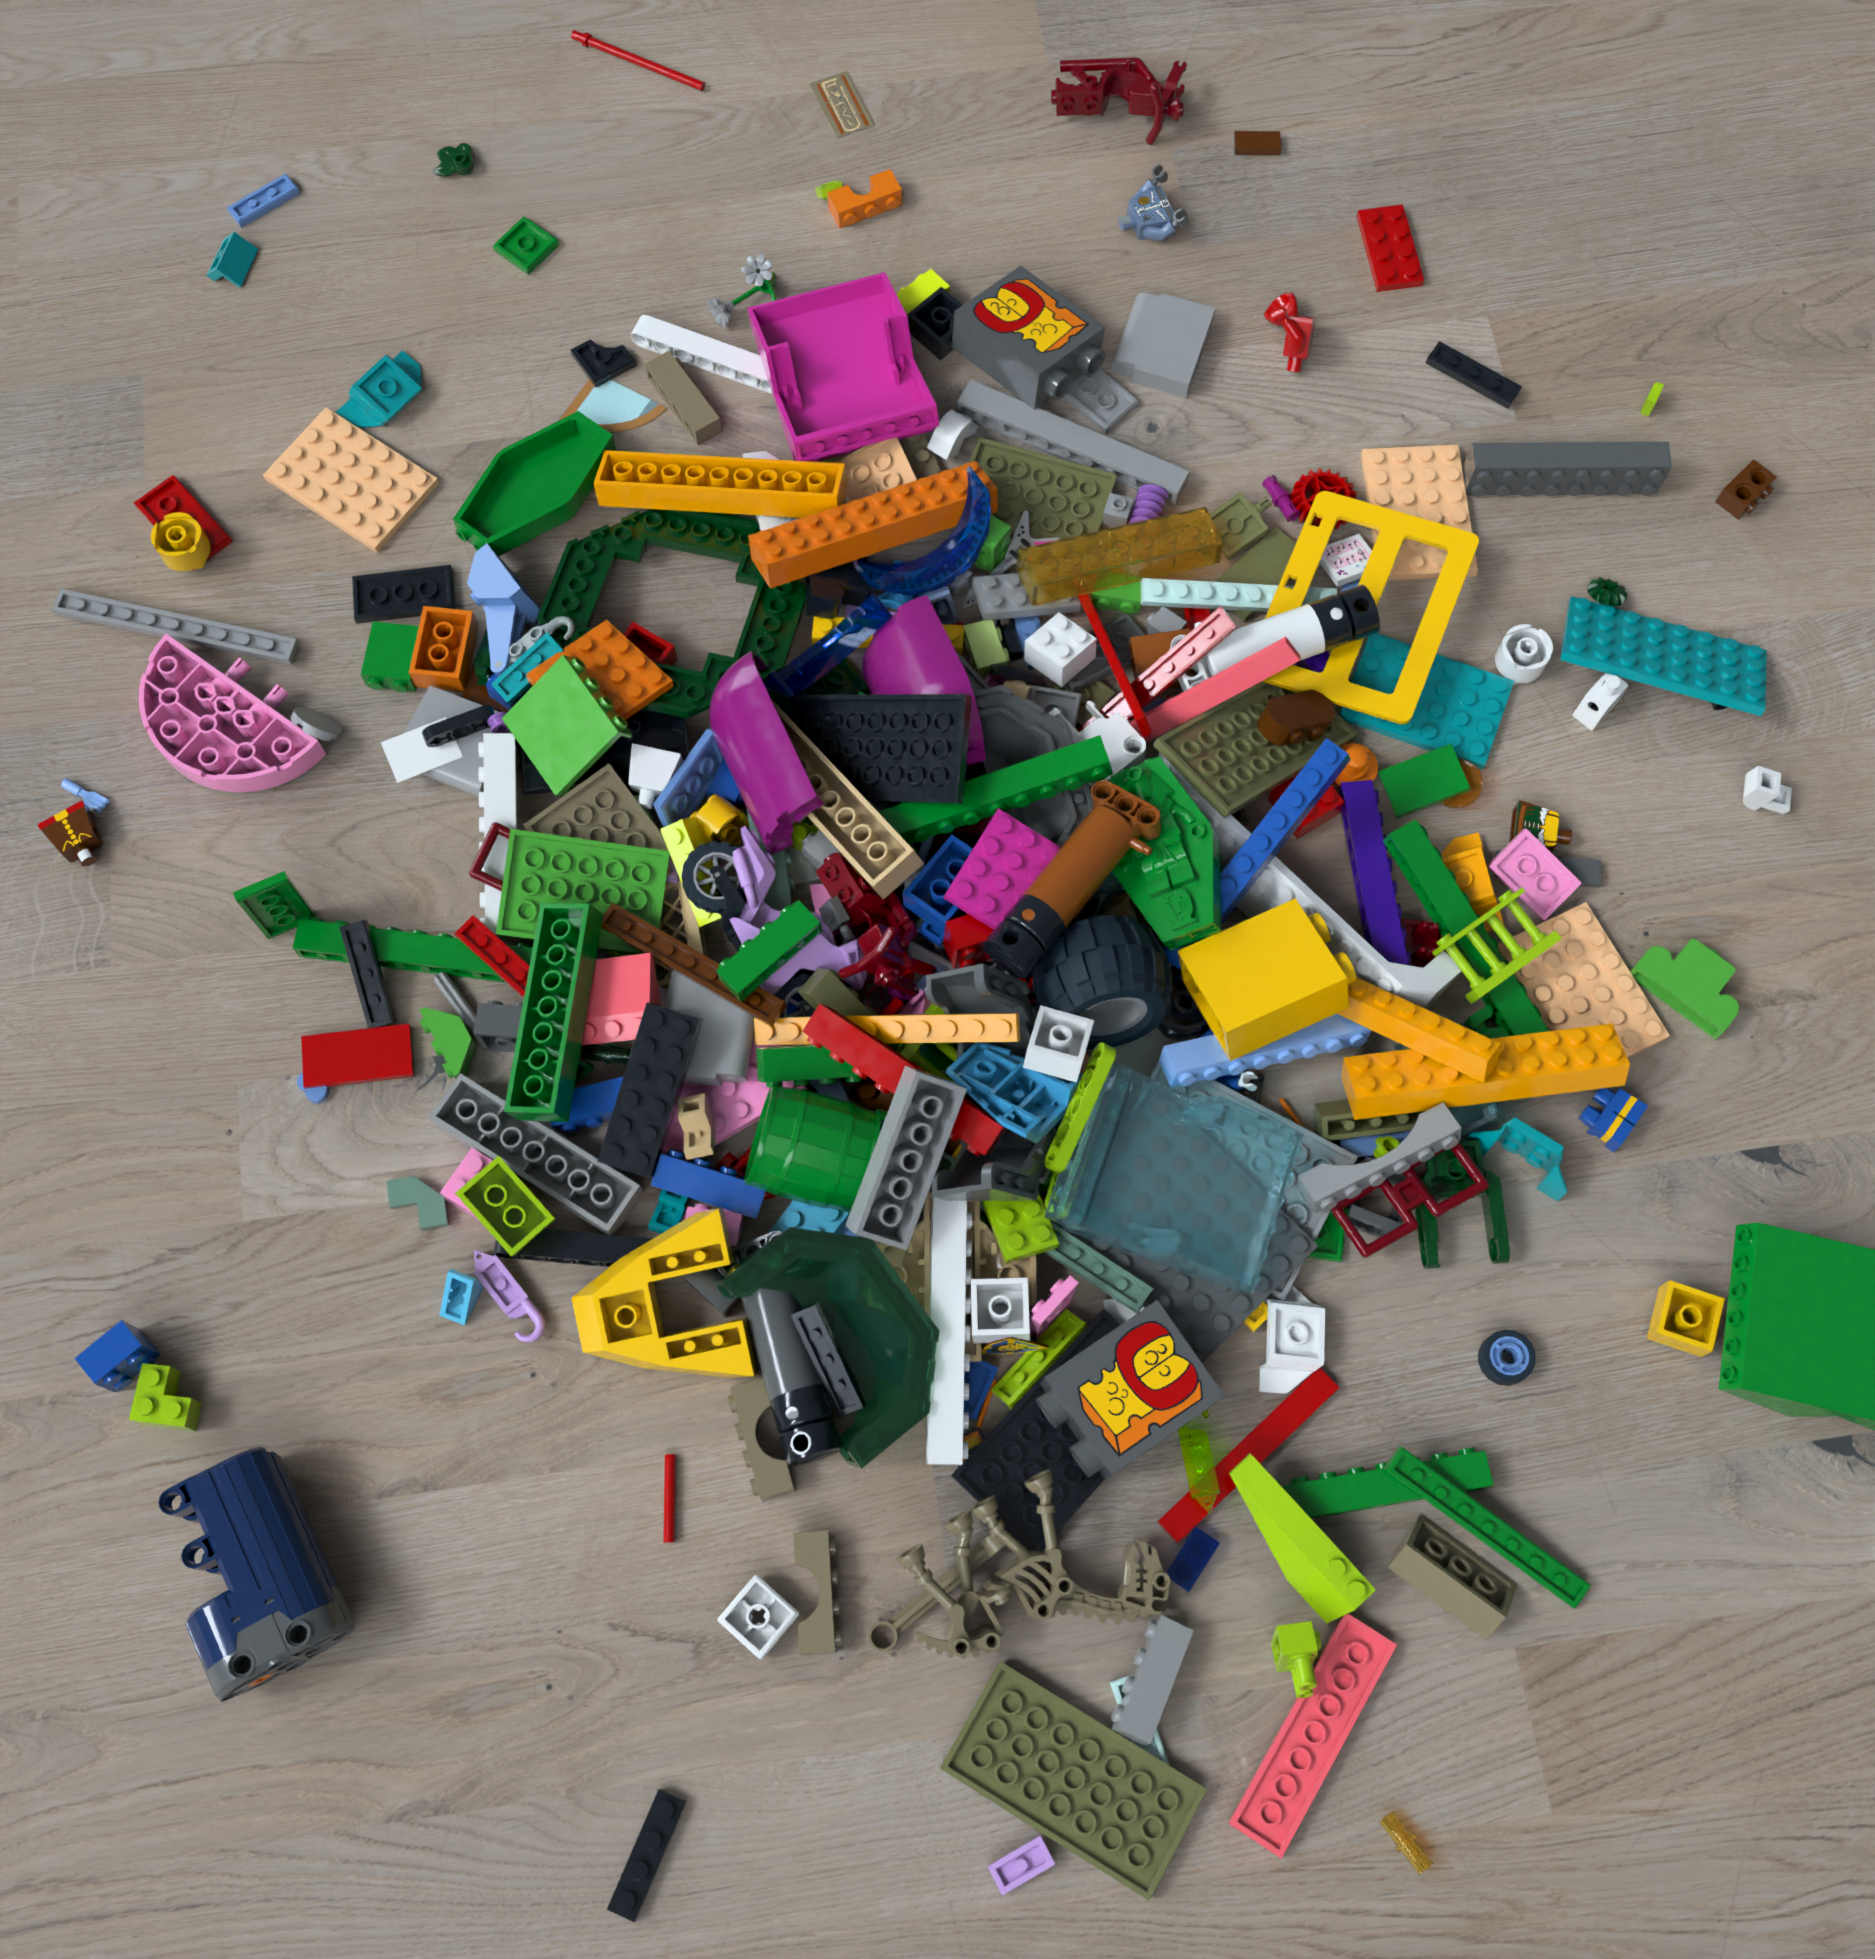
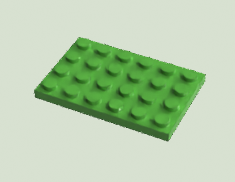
M510 829L496 935L534 940L541 903H590L604 915L613 902L659 929L670 852ZM601 928L598 948L637 954L643 953Z

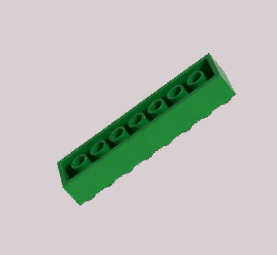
M590 903L540 904L504 1112L518 1120L569 1122L603 914Z

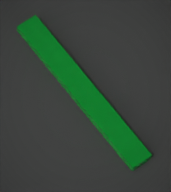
M1398 1446L1383 1468L1395 1479L1571 1608H1577L1591 1585L1402 1446Z

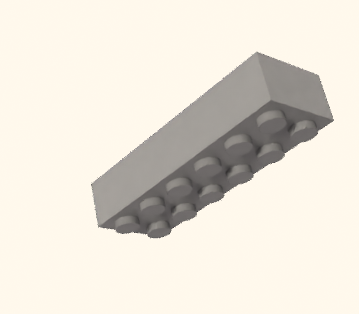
M905 1065L845 1225L854 1234L907 1250L966 1094V1088L955 1082Z

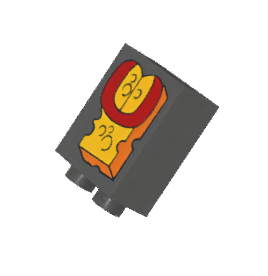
M1020 266L955 310L951 347L1035 410L1050 398L1054 400L1061 399L1070 389L1072 382L1081 375L1085 374L1087 377H1090L1100 369L1105 360V352L1101 350L1105 327L1024 267Z
M1156 1300L1045 1376L1040 1385L1046 1393L1037 1398L1036 1401L1044 1416L1054 1428H1057L1064 1422L1068 1424L1078 1439V1442L1072 1445L1069 1450L1086 1476L1090 1477L1097 1471H1100L1104 1479L1107 1480L1217 1403L1225 1395L1159 1301Z

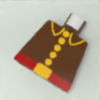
M82 800L37 824L39 829L69 862L79 860L82 866H90L96 862L93 851L100 848L103 843L93 812Z

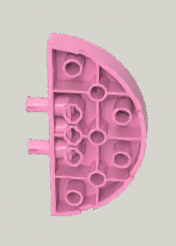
M168 634L163 636L148 658L149 664L145 674L142 673L139 687V708L142 722L152 742L173 768L191 781L211 789L226 792L260 791L282 785L297 778L311 769L326 755L318 740L304 733L301 728L295 726L291 721L275 711L289 696L284 688H280V685L276 684L263 700H260L237 684L251 670V667L244 660L242 661L241 658H238L225 673H221Z

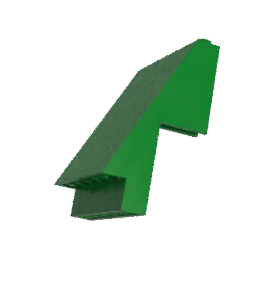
M1759 1222L1736 1225L1718 1389L1789 1417L1838 1416L1875 1431V1249Z

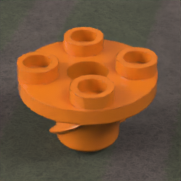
M1347 743L1341 749L1349 754L1351 760L1332 785L1340 788L1342 782L1372 780L1374 782L1378 773V763L1375 755L1368 748L1360 744Z

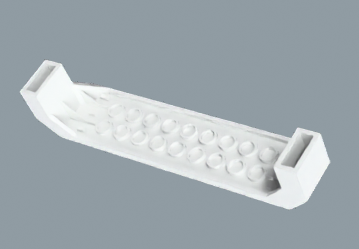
M1159 753L1158 756H1160L1217 832L1220 841L1221 874L1250 837L1251 833L1232 815L1224 819L1181 773ZM1276 856L1236 906L1250 919L1296 898L1307 916L1316 912L1321 915L1331 939L1330 942L1326 943V946L1332 955L1344 952L1355 970L1356 977L1425 1009L1438 1000L1462 972L1445 951L1440 953L1424 968L1388 962Z

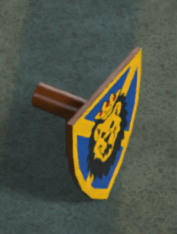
M1008 1337L984 1344L982 1354L1025 1353L1049 1348V1345Z

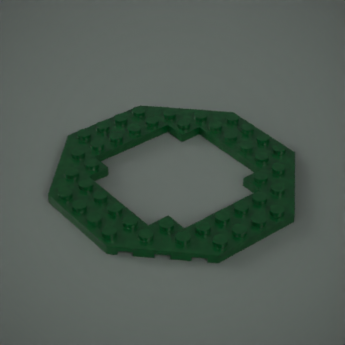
M649 509L643 513L637 511L621 518L620 523L611 527L607 524L590 532V536L581 540L575 538L568 541L537 619L538 624L542 626L556 617H569L575 625L572 636L568 640L564 639L568 627L567 625H562L554 631L552 637L563 649L592 630L589 627L616 558L640 563L647 544L740 563L735 575L736 582L757 586L734 657L709 652L702 672L655 663L673 680V687L642 709L690 718L710 708L711 698L720 678L738 659L750 651H754L767 666L765 670L759 672L763 681L783 674L806 604L805 586L803 583L800 584L798 580H794L770 589L751 559L748 535L760 531L759 525L755 520L721 513Z

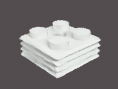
M754 1575L719 1616L718 1622L755 1656L763 1659L798 1618L799 1612L758 1575ZM764 1609L766 1621L763 1624L758 1622L754 1625L752 1623L754 1620L753 1611L760 1612Z

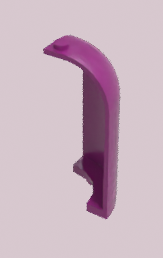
M924 595L908 601L898 607V612L893 614L887 621L884 619L877 626L872 634L873 639L869 647L865 649L862 667L863 677L871 695H971L966 765L985 761L980 716L967 673L928 596Z
M750 651L738 659L717 683L710 702V726L767 852L773 856L793 845L791 836L794 831L792 827L794 821L801 822L808 814L824 805L821 795L814 789L759 672L765 670L767 666L754 651Z

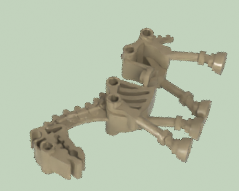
M1050 1469L1039 1472L1024 1483L1030 1492L1036 1493L1038 1498H1040V1504L1037 1505V1513L1041 1514L1046 1544L1045 1551H1029L1005 1529L1006 1524L1004 1521L997 1519L999 1515L997 1512L998 1503L995 1495L981 1500L972 1506L970 1510L959 1513L945 1523V1527L959 1538L958 1546H954V1555H957L962 1586L960 1597L954 1600L932 1578L933 1573L929 1568H924L926 1563L924 1561L925 1551L922 1544L911 1547L896 1558L904 1569L908 1568L910 1573L914 1572L916 1576L914 1580L917 1585H923L944 1606L951 1619V1623L944 1632L946 1640L936 1639L922 1632H917V1642L919 1644L926 1642L928 1650H931L933 1647L937 1648L936 1652L938 1655H941L943 1651H947L949 1658H952L955 1654L962 1659H965L969 1652L976 1658L979 1656V1650L984 1649L989 1654L1000 1647V1637L1005 1635L988 1603L994 1602L996 1606L1005 1603L1011 1598L1010 1592L1012 1590L1015 1591L1026 1614L1030 1618L1037 1616L1041 1620H1046L1054 1617L1057 1610L1063 1616L1066 1614L1067 1609H1071L1072 1614L1075 1616L1080 1611H1084L1087 1619L1092 1618L1094 1614L1098 1616L1101 1623H1105L1107 1618H1110L1119 1625L1122 1618H1127L1131 1623L1134 1622L1135 1616L1138 1614L1144 1618L1150 1614L1161 1615L1162 1612L1155 1606H1152V1603L1157 1599L1161 1601L1167 1600L1171 1582L1170 1577L1164 1572L1160 1564L1156 1548L1143 1539L1135 1537L1136 1545L1128 1542L1123 1553L1125 1560L1124 1580L1118 1589V1597L1100 1596L1081 1588L1073 1582L1070 1571L1061 1562L1062 1553L1057 1545L1052 1514L1055 1513V1504H1051L1052 1490L1054 1488L1052 1486L1053 1478ZM972 1514L977 1519H981L983 1524L987 1523L989 1526L988 1532L992 1537L997 1536L1018 1556L995 1573L1001 1579L997 1581L988 1579L982 1585L984 1589L976 1592L973 1589L969 1556L972 1555V1547H969L972 1531L974 1530L971 1525L973 1523ZM1139 1551L1140 1558L1138 1559V1563H1136L1134 1557ZM1029 1570L1042 1575L1046 1579L1045 1585ZM1017 1573L1028 1578L1040 1591L1036 1593L1027 1583L1014 1576V1574ZM1021 1589L1030 1595L1028 1601ZM979 1600L992 1626L983 1624L975 1630L967 1631L972 1611Z

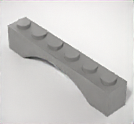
M1443 1102L1419 1114L1416 1124L1407 1138L1384 1156L1355 1165L1322 1163L1298 1175V1188L1315 1214L1322 1210L1329 1211L1337 1205V1202L1345 1198L1352 1199L1358 1196L1363 1189L1369 1186H1378L1387 1177L1395 1173H1404L1411 1165L1418 1161L1425 1162L1431 1159L1436 1152L1442 1149L1449 1150L1460 1141L1462 1128Z

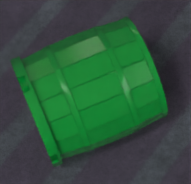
M772 1083L754 1135L744 1185L753 1186L770 1192L775 1196L820 1208L847 1211L849 1216L881 1132V1121H885L887 1111L877 1108L874 1112L852 1102L828 1095Z

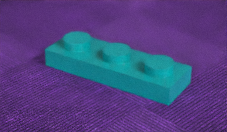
M546 632L491 685L507 703L511 704L532 685L527 680L526 674L556 653L563 652L564 650Z

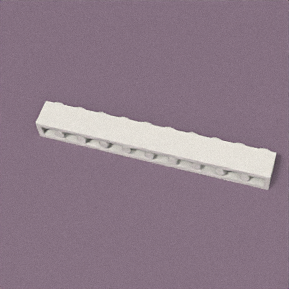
M933 1196L931 1208L926 1465L960 1466L963 1465V1459H968V1442L963 1441V1430H968L969 1414L968 1412H963L964 1401L969 1400V1383H964V1371L969 1372L970 1356L969 1354H964L965 1343L970 1342V1325H965V1314H970L971 1300L970 1297H965L966 1286L971 1284V1269L966 1268V1257H971V1240H966L967 1229L972 1227V1212H967V1201H947Z

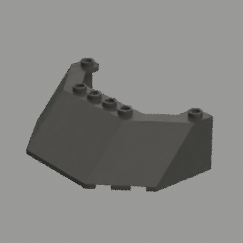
M1004 685L973 691L983 732L986 760L981 761L985 775L1075 744L1068 722L1060 717L1058 719L1043 711L1044 708L1027 698L1026 700L1022 699ZM1088 783L1078 789L1066 790L1057 793L1052 798L1040 799L1031 802L1026 807H1016L1005 811V813L1059 847H1062L1093 809L1092 795Z
M986 964L926 975V998L933 1005L942 1008L945 1014L1019 1013L1020 1041L983 1043L1009 1049L1010 1054L1025 1058L1039 1012L1038 1005L1032 1006L1027 995L1031 990L1026 981ZM975 1042L958 1043L957 1059ZM966 1092L964 1096L965 1098H967L975 1105L986 1111ZM1060 1121L1037 1144L1007 1129L990 1155L981 1154L980 1157L967 1150L966 1146L968 1144L959 1139L961 1150L948 1171L937 1170L931 1184L932 1196L947 1201L1036 1200L1039 1195L1038 1187L1040 1183H1045L1052 1171L1045 1167V1158L1060 1126Z

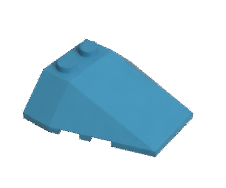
M975 1042L947 1068L946 1074L957 1084L966 1088V1092L1002 1126L1037 1144L1065 1115L1082 1074L1079 1073L1076 1083L1023 1068L1025 1058L1010 1054L1009 1049L983 1042Z

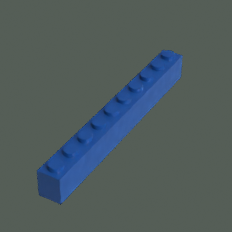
M1326 738L1220 874L1221 925L1351 760L1347 752ZM1196 942L1173 951L1164 946L1168 961L1180 969L1177 951Z

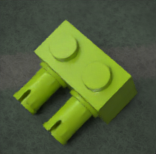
M1312 1621L1276 1626L1271 1640L1276 1672H1291L1296 1698L1313 1696V1688L1317 1687L1313 1663L1315 1658L1318 1657V1649H1321V1639L1318 1630H1313Z

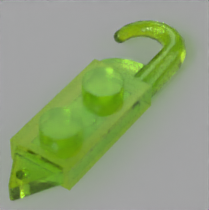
M1208 1411L1202 1412L1204 1418L1207 1419L1209 1417ZM1187 1423L1178 1429V1435L1191 1498L1196 1499L1208 1513H1211L1216 1496L1220 1494L1209 1439L1204 1431L1189 1429Z

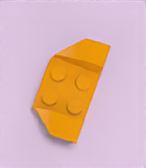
M1477 832L1454 838L1441 855L1446 868L1454 873L1458 887L1469 897L1470 906L1473 911L1481 917L1497 906L1498 903L1485 861V853L1480 835ZM1498 911L1496 916L1504 925L1501 911ZM1484 921L1485 930L1487 932L1494 931L1489 923Z

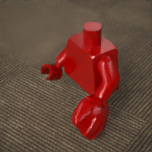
M1284 293L1273 300L1264 312V317L1270 323L1282 326L1286 331L1283 356L1289 357L1287 371L1301 372L1303 359L1309 358L1316 318L1298 316V303L1293 293Z

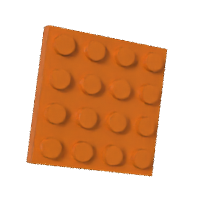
M605 620L565 647L563 652L556 653L526 674L527 680L534 685L562 655L572 658L577 657L586 665L585 670L589 676L593 677L600 684L599 689L602 694L613 702L615 712L625 720L673 687V680L608 620Z

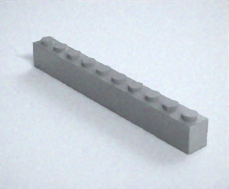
M969 380L957 401V413L969 416L972 422L1062 460L1117 474L1116 482L1138 491L1141 486L1147 484L1161 486L1168 492L1166 503L1174 507L1187 485L1189 470L1184 469L1182 466L1162 460L1159 456L1145 453L1135 446L1121 443L1113 437L1097 433L1092 428H1085L1070 419L1061 418L1052 414L1049 410H1042L1038 407L1034 410L1022 400L1011 397L1003 391L994 390L984 383Z

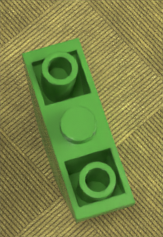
M426 1007L419 1009L423 1016V1019L419 1021L426 1034L432 1033L435 1040L431 1044L438 1056L443 1054L446 1063L442 1065L449 1078L455 1077L457 1079L460 1073L467 1076L477 1046L461 1017Z

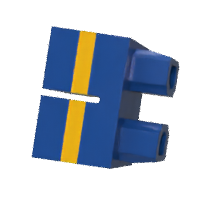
M1601 1088L1592 1097L1594 1101L1603 1106L1601 1112L1588 1105L1578 1118L1589 1127L1586 1133L1600 1138L1606 1143L1604 1146L1614 1152L1623 1144L1648 1105L1621 1088L1616 1092L1609 1088Z

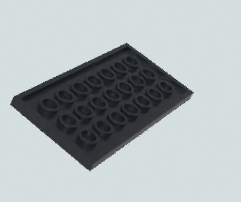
M791 695L789 718L868 802L963 804L971 695Z
M1105 1309L1101 1311L968 1456V1459H965L963 1465H960L951 1475L977 1502L995 1495L998 1503L997 1512L999 1514L997 1519H1002L1006 1524L1005 1529L1029 1551H1041L1046 1546L1041 1514L1037 1513V1505L1040 1504V1498H1038L1036 1493L1030 1492L1024 1484L1029 1478L1047 1469H1050L1052 1473V1486L1054 1489L1052 1490L1051 1504H1055V1513H1052L1055 1533L1064 1526L1105 1480L1100 1471H1097L1090 1477L1086 1476L1069 1450L1072 1445L1078 1442V1439L1066 1422L1054 1428L1044 1416L1036 1401L1037 1398L1046 1393L1040 1385L1045 1376L1121 1325Z

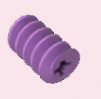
M1154 484L1143 485L1138 489L1132 512L1126 525L1128 532L1133 537L1142 541H1150L1155 538V532L1158 530V524L1161 521L1160 516L1163 514V508L1168 498L1166 489Z

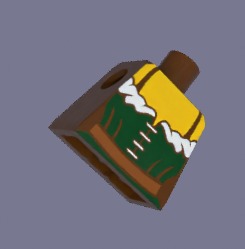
M1519 800L1512 810L1509 843L1526 828L1552 853L1556 843L1570 844L1572 830L1558 828L1559 814L1557 812Z

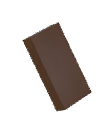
M1280 131L1234 132V155H1280L1281 153Z

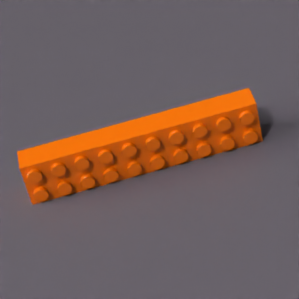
M976 461L966 463L748 535L751 559L771 589L970 522L974 504L971 469L985 486L988 499V515L998 512L997 487Z

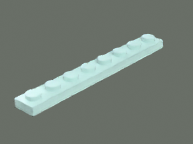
M1142 578L1140 582L1141 605L1218 609L1221 606L1224 610L1268 612L1279 585ZM1285 586V588L1293 589L1294 586ZM1310 587L1303 605L1336 595L1337 588Z

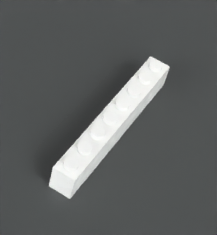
M483 733V742L478 743L479 758H484V767H479V782H484V792H479V807H484V817H479V832H484V839L491 824L494 822H498L511 829H517L516 738L512 733ZM498 834L481 871L503 880L509 839ZM485 884V892H480V908H485V918H480V922L496 935L502 892ZM496 935L501 941H519L518 937Z

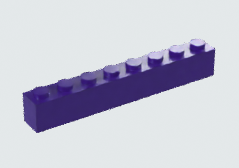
M1372 780L1342 782L1338 792L1344 801L1341 817L1364 939L1388 962L1410 966V952L1405 950L1404 942H1406V930L1400 924L1402 915L1401 905L1396 903L1395 899L1397 884L1391 878L1392 859L1387 857V847L1383 842L1387 835L1382 832L1384 820L1382 812H1378V790H1374Z

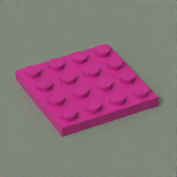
M998 808L943 898L994 930L1061 847Z

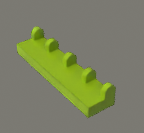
M1065 1309L1036 1341L1049 1345V1348L1025 1352L991 1389L992 1393L1011 1410L1088 1327L1086 1323L1068 1309Z

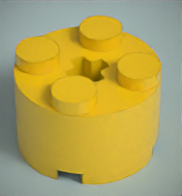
M181 512L171 513L164 516L165 520L160 524L156 523L151 531V542L169 569L190 571L201 569L205 566L206 559L210 553V542L200 524L192 516Z
M717 794L712 795L699 811L693 812L689 817H696L706 844L710 841H724L732 846H738L742 841L741 828L746 826L748 829L749 826L748 816L724 797H720Z

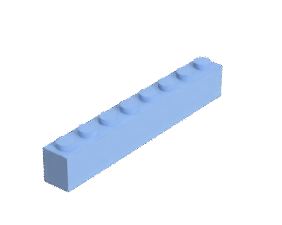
M1334 1014L1232 1061H1229L1215 1035L1165 1045L1159 1063L1171 1088L1180 1085L1189 1086L1194 1082L1202 1080L1211 1081L1224 1075H1237L1246 1070L1263 1069L1272 1064H1286L1294 1059L1311 1058L1325 1052L1334 1053L1351 1046L1359 1047L1366 1043L1371 1030L1341 1015Z

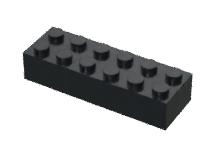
M652 1002L646 1003L597 1162L648 1178L654 1176L697 1043L703 1018Z

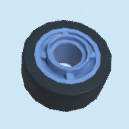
M1504 1329L1493 1333L1482 1342L1478 1351V1363L1482 1373L1490 1381L1498 1385L1510 1386L1523 1381L1532 1373L1536 1363V1353L1532 1343L1523 1334L1514 1330ZM1502 1351L1508 1352L1511 1355V1364H1507L1502 1360Z

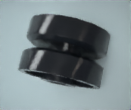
M1182 976L1173 977L1171 1009L1157 1028L1166 1037L1175 1041L1196 1039L1206 1031L1208 1023L1183 983Z

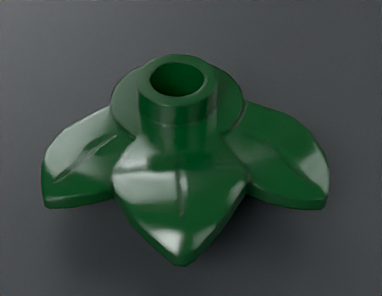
M460 143L456 148L446 146L438 150L437 157L441 163L434 169L433 173L443 177L450 176L455 172L459 175L469 174L474 169L471 146L467 143Z

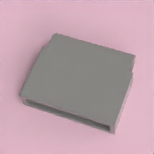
M1149 293L1138 294L1111 365L1113 371L1121 376L1131 378L1134 384L1187 398L1213 323L1215 308L1161 293L1160 296Z
M430 685L404 733L444 717L448 719L483 705ZM491 727L457 739L456 742L463 757L421 773V775L479 797V792H484V782H479V767H484V758H479L478 743L483 742V733H492ZM516 740V749H517L519 743H518V741Z
M672 971L665 1007L704 1019L684 1083L722 1086L723 1081L746 1082L755 1033V1017L676 971Z

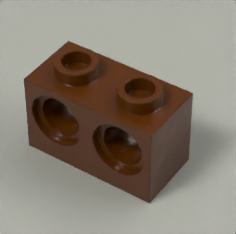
M1753 459L1722 490L1715 502L1739 520L1745 513L1749 515L1758 506L1759 503L1757 501L1760 498L1765 500L1774 489L1771 485L1777 477Z

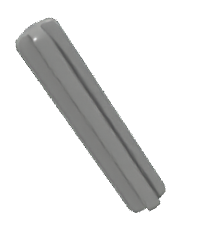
M446 972L439 973L434 977L435 983L461 1017L471 1034L476 1038L474 1028L477 1015Z

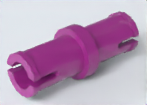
M1275 475L1267 477L1263 481L1262 486L1271 496L1273 505L1280 509L1287 522L1296 520L1301 512L1292 503L1288 490L1283 489Z

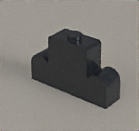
M863 557L806 576V615L832 619L838 616L841 604L863 607L872 583L866 580L854 562L868 567V558Z

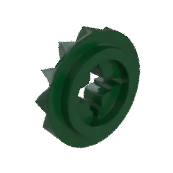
M1602 577L1592 579L1587 587L1588 594L1602 605L1621 606L1625 603L1628 596L1625 592V587L1619 586L1618 582H1613L1610 578L1607 580Z

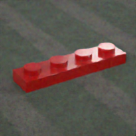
M472 915L454 933L455 936L524 998L529 965Z

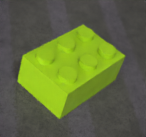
M497 1156L455 1193L511 1257L515 1256L556 1220L500 1156Z

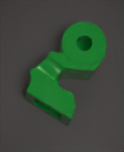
M1491 1004L1469 1016L1463 1024L1466 1028L1490 1039L1511 1036L1504 1027L1486 1028L1484 1025L1492 1017L1493 1009Z

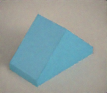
M450 1268L447 1273L439 1316L465 1326L484 1286L476 1278Z

